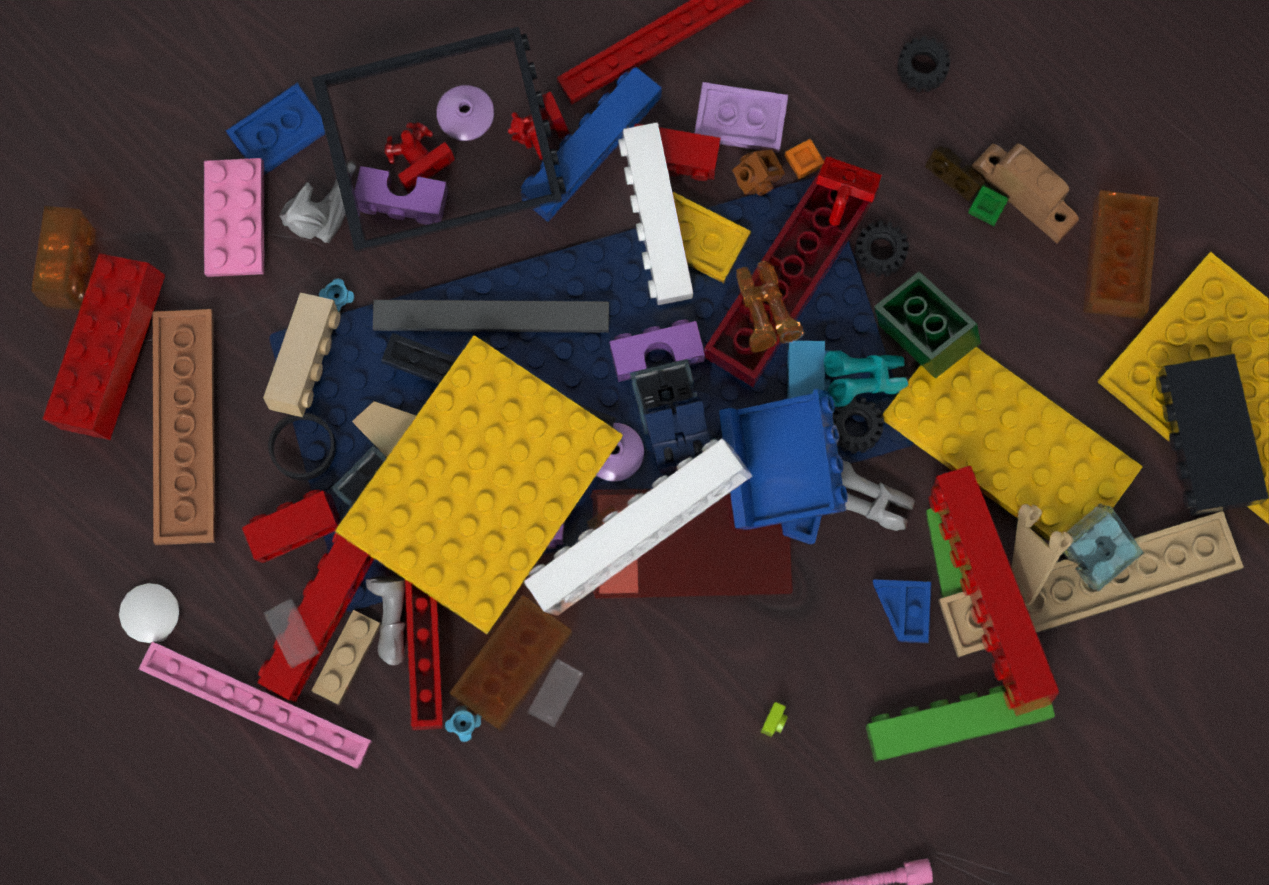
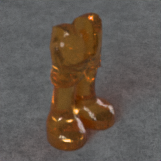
M766 260L757 263L759 277L763 284L761 286H754L747 267L736 270L737 282L745 307H749L755 330L749 338V345L753 352L769 349L777 342V336L768 319L762 301H768L776 323L777 335L781 343L793 342L805 334L801 323L793 319L788 313L781 298L782 293L777 285V273L774 267Z

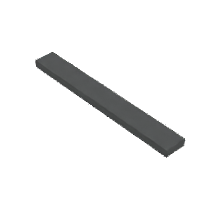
M374 300L373 330L609 333V302Z

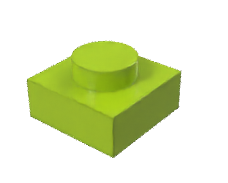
M774 702L761 733L770 737L773 736L775 731L781 733L788 716L783 714L785 706Z

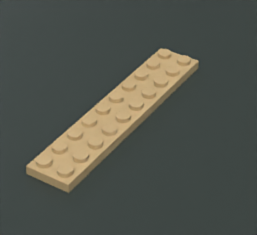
M1221 511L1129 540L1137 552L1127 558H1131L1130 560H1124L1122 565L1113 569L1114 572L1106 576L1108 579L1101 580L1100 584L1090 582L1083 572L1084 570L1080 569L1073 558L1057 562L1032 605L1025 603L1036 633L1244 568L1224 512ZM963 592L939 599L938 602L957 657L984 650L981 638L984 632L981 624H976L971 613L973 603L970 595L965 596Z

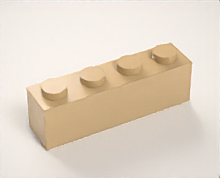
M300 293L263 397L269 410L303 417L306 408H310L314 396L313 386L315 381L318 382L322 375L323 366L321 363L323 357L328 355L331 349L332 340L330 337L332 331L337 329L340 323V312H338L334 300Z

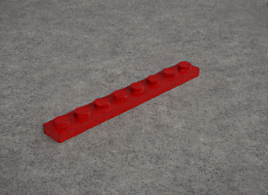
M690 0L556 77L557 83L572 105L621 77L626 71L633 70L635 66H640L752 0Z

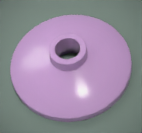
M462 85L450 89L442 96L437 106V120L441 129L448 136L456 140L469 141L481 137L488 131L494 119V108L491 99L484 91L474 86ZM462 106H468L470 108V110L467 113H462L459 111V109Z
M614 423L613 425L615 430L623 434L622 439L617 445L620 448V452L616 455L611 454L596 475L606 481L616 482L630 478L638 471L643 462L644 446L640 436L631 427L621 423Z

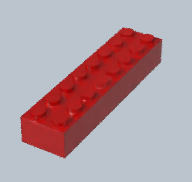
M969 465L938 475L931 488V496L928 497L930 507L933 513L938 512L942 520V523H939L940 533L944 541L949 540L952 551H949L954 568L959 567L963 577L960 579L961 588L965 596L970 595L973 603L971 607L973 619L976 624H981L984 635L981 636L984 648L987 652L992 653L995 660L992 667L997 680H1002L1006 689L1003 692L1005 703L1009 710H1014L1016 716L1049 706L1058 695L1059 690L973 469Z

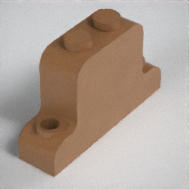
M1017 143L1007 153L998 145L991 144L972 164L971 167L983 175V180L998 193L1008 198V201L1057 244L1077 224L1079 220L1077 214L1064 202L1069 192L1066 182L1023 145ZM992 157L998 163L996 165L991 164L989 158ZM1055 215H1059L1064 221L1058 222L1055 219Z

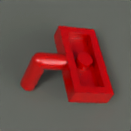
M826 156L816 184L838 191L829 223L834 226L840 224L849 195L872 203L882 175Z

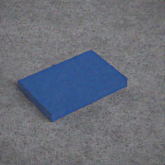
M296 83L227 129L226 133L245 159L261 158L264 161L265 175L325 135V130L320 113L298 83Z

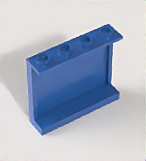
M814 389L813 394L739 410L732 408L719 410L723 440L733 447L752 474L751 478L730 492L735 528L750 530L846 511L845 503L848 501V494L845 486L842 484L843 461L840 455H838L837 449L839 433L834 425L832 415L835 411V404L829 392Z

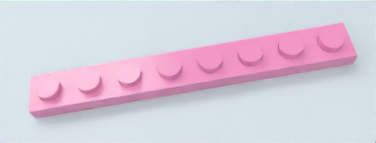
M154 642L151 643L139 667V670L357 769L360 768L372 742Z

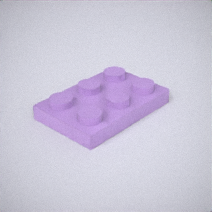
M703 82L695 133L721 137L720 144L762 151L773 150V152L779 153L788 95Z

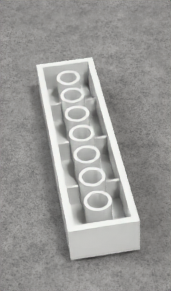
M716 439L710 441L701 449L702 454L695 459L690 457L682 461L677 466V472L670 477L664 475L652 484L653 489L645 495L639 493L627 502L629 505L620 513L618 511L610 513L603 519L604 524L594 531L592 528L585 531L578 537L579 542L573 547L569 548V546L560 549L554 554L553 557L555 559L548 565L541 564L531 570L529 573L530 577L524 583L543 611L557 616L751 478L752 474L733 447L723 439L720 441Z

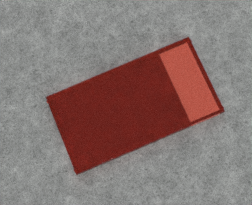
M652 489L592 490L594 531L604 524L603 519L614 511L620 513L629 506L627 502L639 493L645 495ZM728 493L630 565L595 588L593 594L595 599L792 594L790 537L783 535L781 524L750 530L735 528L731 495Z

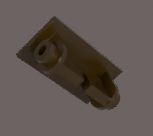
M942 146L936 148L925 164V167L970 202L977 190L979 191L986 182L982 179L983 175L979 174L968 164L962 169L959 165L963 160L949 150L950 148Z

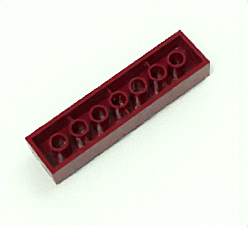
M819 173L704 348L706 359L753 388L872 205L871 202L849 195L840 224L837 226L831 225L829 218L838 191L816 184ZM880 185L878 186V189H877V192H876V194H875L874 200H875L876 197H877V194H878Z

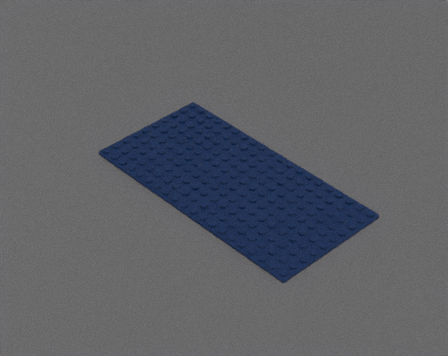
M816 177L772 189L761 196L754 194L707 208L750 230L751 234L724 283L688 266L693 289L692 299L657 305L656 297H650L648 281L652 280L651 271L644 268L642 252H646L645 242L639 241L636 229L389 299L609 302V333L374 331L373 304L340 313L339 326L337 329H333L330 337L332 340L330 352L328 355H324L321 363L323 366L321 378L318 382L315 381L312 389L314 393L310 408L305 410V413L321 418L329 426L336 442V453L330 467L320 476L309 480L311 491L320 490L331 494L342 521L353 504L341 495L338 487L373 452L384 461L386 460L382 452L352 421L373 402L417 416L437 388L438 384L381 363L392 333L457 358L475 335L573 402L615 417V423L631 427L642 440L644 458L638 471L630 478L616 482L606 481L596 476L565 521L563 545L556 544L554 549L546 548L542 555L559 551L566 546L573 547L579 542L578 537L585 531L592 528L594 531L598 529L597 495H637L639 493L645 495L653 489L652 484L664 476V473L660 474L642 413V404L635 385V378L618 382L610 351V341H613L614 337L620 334L631 333L632 336L643 334V330L659 326L660 329L672 327V323L686 319L689 322H697L704 349ZM849 240L754 388L705 357L704 362L685 366L689 376L693 397L699 396L702 400L710 441L715 439L720 441L723 439L719 410L727 408L739 410L787 399V347L789 340L825 341V350L843 351L852 358L866 359L870 355H886ZM287 329L274 332L269 337L275 361L277 360ZM662 349L651 351L645 358L647 373L660 372L663 369L675 366L672 356ZM888 369L889 379L894 378L892 370ZM825 372V379H830V384L837 379H862L870 377V372L855 373L841 377H830ZM867 392L858 394L855 397L856 400H860L863 397L866 398V402L870 403L872 401L875 403L874 407L880 409L882 416L898 393ZM852 415L845 420V429L850 435L861 436L867 431L868 425L863 417ZM311 420L294 421L292 423L305 470L308 473L319 468L327 459L331 446L328 431L317 422ZM884 422L881 437L872 449H867L865 453L859 451L856 454H851L849 450L846 452L842 451V447L839 445L837 449L838 455H840L842 460L854 464L911 447L914 443ZM616 446V448L613 450L611 454H618L620 452V448ZM730 493L713 505L731 500ZM335 532L324 536L328 553L334 545L332 539ZM374 559L346 611L352 612L353 610L356 611L383 603L382 596L375 595L367 589V578L401 576Z

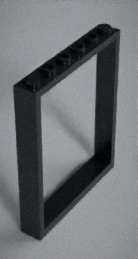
M519 26L312 77L356 252L562 202L561 195L566 194L563 177H556L554 166L559 165L556 149H549L547 137H551L552 133L548 119L542 120L540 109L545 108L541 90L535 91L532 80L538 79L534 62L528 63L525 52L531 50L527 33L521 34ZM514 42L551 194L367 240L328 87Z

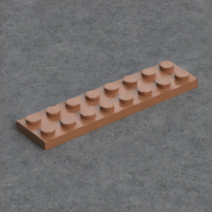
M212 309L153 312V543L155 545L215 543L214 322Z

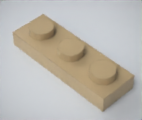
M353 610L311 691L340 705L380 628V623Z

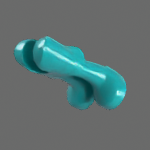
M837 350L829 351L825 355L824 370L830 377L870 372L869 378L834 380L829 385L828 392L833 398L835 407L848 405L856 395L861 393L885 392L886 394H896L908 386L906 377L889 379L888 369L891 370L905 366V360L902 356L870 355L866 359L852 358L843 351Z

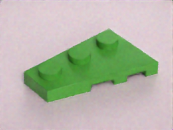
M930 508L926 510V516L941 588V598L963 592L960 584V579L963 577L959 567L954 568L949 554L952 548L949 540L944 541L940 533L939 523H942L940 514L938 512L933 513Z

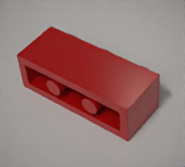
M634 124V127L642 126V125H641V124ZM659 128L669 176H679V174L690 175L692 179L698 181L714 179L721 137Z
M313 490L303 496L304 499L297 503L287 502L276 508L277 512L268 516L260 514L249 520L250 524L243 526L242 529L254 560L266 563L335 532L342 521L332 495L325 491Z

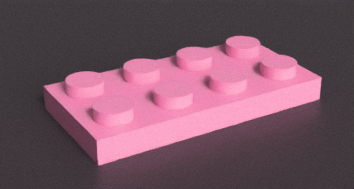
M261 158L204 161V275L207 277L264 274V161Z

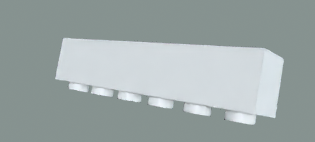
M658 123L623 129V138L618 139L621 156H627L629 167H624L627 185L633 184L635 195L630 196L633 213H639L640 223L636 224L638 239L645 242L646 252H642L644 268L651 271L652 280L648 281L650 297H656L657 305L692 299L693 289Z

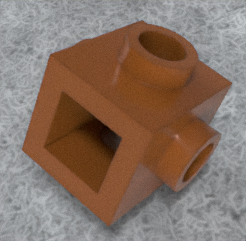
M773 150L750 152L740 159L741 163L732 169L737 179V184L745 195L755 193L758 196L770 192L774 188L773 184L785 175Z

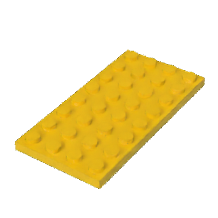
M977 347L937 378H934L920 365L909 379L908 386L898 393L881 416L884 422L950 470L954 471L971 465L981 492L1016 518H1018L1019 510L1024 504H1028L1030 507L1032 505L1039 507L1042 514L1030 528L1048 541H1050V537L1055 531H1059L1062 534L1063 532L1073 533L1077 528H1081L1084 522L1098 510L1110 513L1143 467ZM1066 549L1064 552L1072 558L1069 551Z

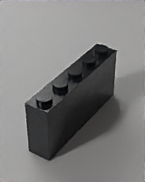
M1235 354L1164 366L1158 373L1159 376L1156 377L1158 392L1160 394L1163 393L1164 396L1163 416L1166 422H1170L1172 431L1169 435L1170 446L1173 451L1177 452L1179 462L1176 463V472L1179 480H1183L1185 487L1183 502L1185 508L1190 509L1191 516L1258 505L1269 499Z

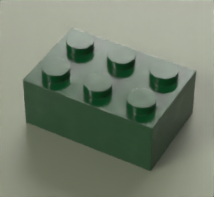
M917 272L874 306L879 326L934 378L940 376L981 343L977 323L920 272Z

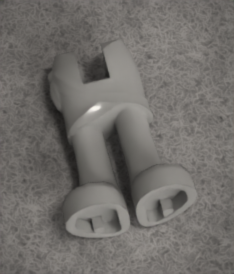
M842 460L843 472L841 477L845 488L875 498L873 503H870L847 493L846 510L875 520L887 529L894 531L906 529L908 520L888 512L887 509L889 504L892 503L898 507L912 510L915 499L881 482L878 485L855 473L852 464Z
M399 576L367 578V589L375 595L382 596L383 617L380 624L378 643L379 657L389 665L400 664L404 660L405 655L403 630L406 623L400 622L405 593V579Z

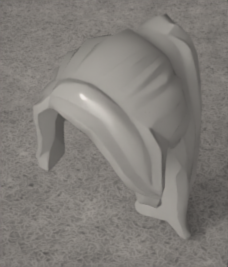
M349 161L347 164L352 177L356 165L353 161ZM336 179L332 190L319 203L310 200L313 187L310 186V183L306 182L295 198L285 204L279 217L282 219L283 225L288 226L299 237L312 239L316 236L324 243H329L337 234L346 216L338 181Z

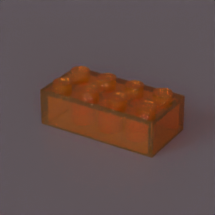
M1100 190L1093 205L1083 312L1142 319L1148 312L1159 197Z
M522 595L450 691L451 696L501 732L571 638L572 630Z

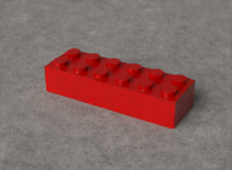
M99 253L43 420L62 430L106 440L111 439L165 274L147 262Z

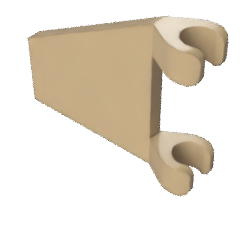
M373 402L352 422L387 458L416 415Z
M1024 504L1018 513L1011 569L1024 602L1032 605L1060 555L1072 544L1073 537L1068 532H1063L1062 534L1059 531H1055L1051 535L1048 545L1030 529L1042 514L1041 509L1036 505L1030 507L1028 504Z

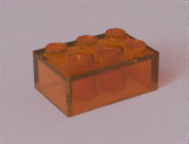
M44 206L31 291L45 307L80 310L81 301L84 299L87 285L84 284L85 274L89 273L91 269V257L88 256L89 247L95 242V229L92 228L93 226L80 209Z

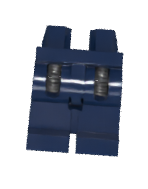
M699 396L672 402L675 413H672L669 404L642 410L660 474L664 473V475L671 476L678 471L677 466L682 461L690 457L695 459L703 453L701 449L710 442L703 403Z

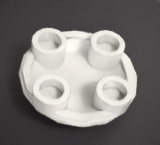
M147 583L137 586L127 593L121 603L119 612L121 626L128 636L139 642L152 643L164 641L178 622L179 602L170 590L161 585Z

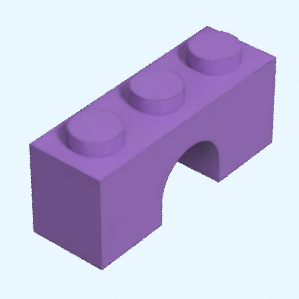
M360 166L355 188L359 211L371 215L376 214V212L387 213L390 218L404 220L405 217L413 218L418 223L424 225L442 221L448 194L446 182L417 177L415 188L410 194L397 196L390 192L392 180L389 171Z
M686 319L672 323V327L660 329L659 326H654L643 330V334L632 336L631 333H624L614 337V340L610 341V351L618 382L633 379L637 375L646 374L645 358L651 351L657 349L667 351L672 356L675 366L682 364L688 366L704 362L705 353L697 322H689Z

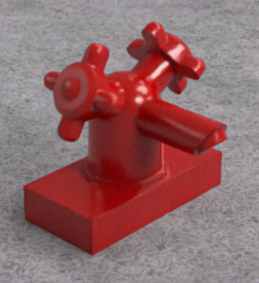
M550 91L542 95L545 108L540 109L542 120L548 119L550 129L556 130L559 139L567 136L570 133L552 92ZM513 112L511 114L513 118L511 128L508 129L509 134L516 133L512 136V141L525 144L527 149H530L533 143L539 159L542 160L532 114L522 118L519 117L517 112Z
M411 122L407 123L406 127L413 130V132L404 130L401 133L402 143L393 144L392 136L387 137L384 149L390 164H395V155H403L410 164V167L398 174L401 185L407 193L414 190L417 177L429 179L455 161L452 150L446 142L430 153L421 143L423 136L432 137L433 132L419 122L414 124Z

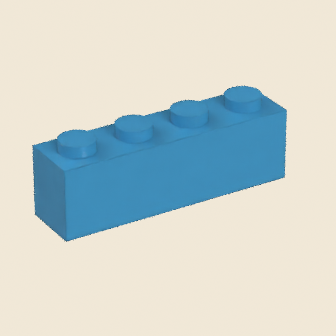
M789 340L787 347V399L813 394L814 389L828 392L830 379H825L824 358L830 350H825V341Z

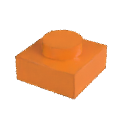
M811 139L786 151L784 155L798 179L820 169L824 163Z

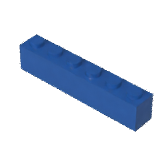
M636 66L630 73L627 71L623 73L612 93H605L597 104L599 107L592 114L587 113L578 124L579 129L573 135L568 134L561 141L560 149L557 152L559 165L554 166L556 177H563L566 194L561 195L562 202L533 209L547 222L553 218L619 145L618 139L623 138V129L632 128L634 124H638L661 99L662 88ZM542 162L541 170L536 176H529L522 184V201L551 194L544 162Z

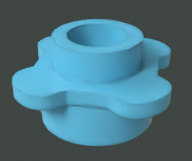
M339 278L334 279L333 282L329 283L319 292V297L334 300L338 312H340L343 305L352 303L354 300L353 292L348 291L344 286V281ZM336 293L339 294V297H338V298H335V297H334V295H335Z
M461 705L455 708V713L451 720L446 721L445 728L448 732L457 734L462 742H467L471 739V733L474 729L481 725V718L478 715H472L465 706ZM461 721H465L466 725L461 726Z

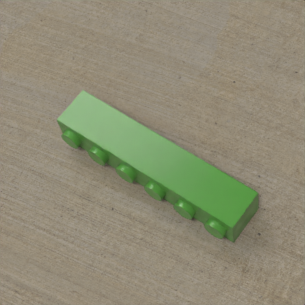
M1003 685L989 689L990 695L978 697L977 692L959 696L961 702L949 704L948 699L930 703L931 709L919 711V707L916 706L901 710L902 716L890 718L889 713L872 717V723L867 724L865 727L874 762L1050 720L1055 717L1052 703L1049 706L1016 716L1014 710H1009L1005 703L1003 692L1006 689Z

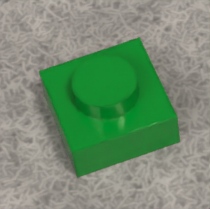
M982 186L968 213L994 226L1008 198Z

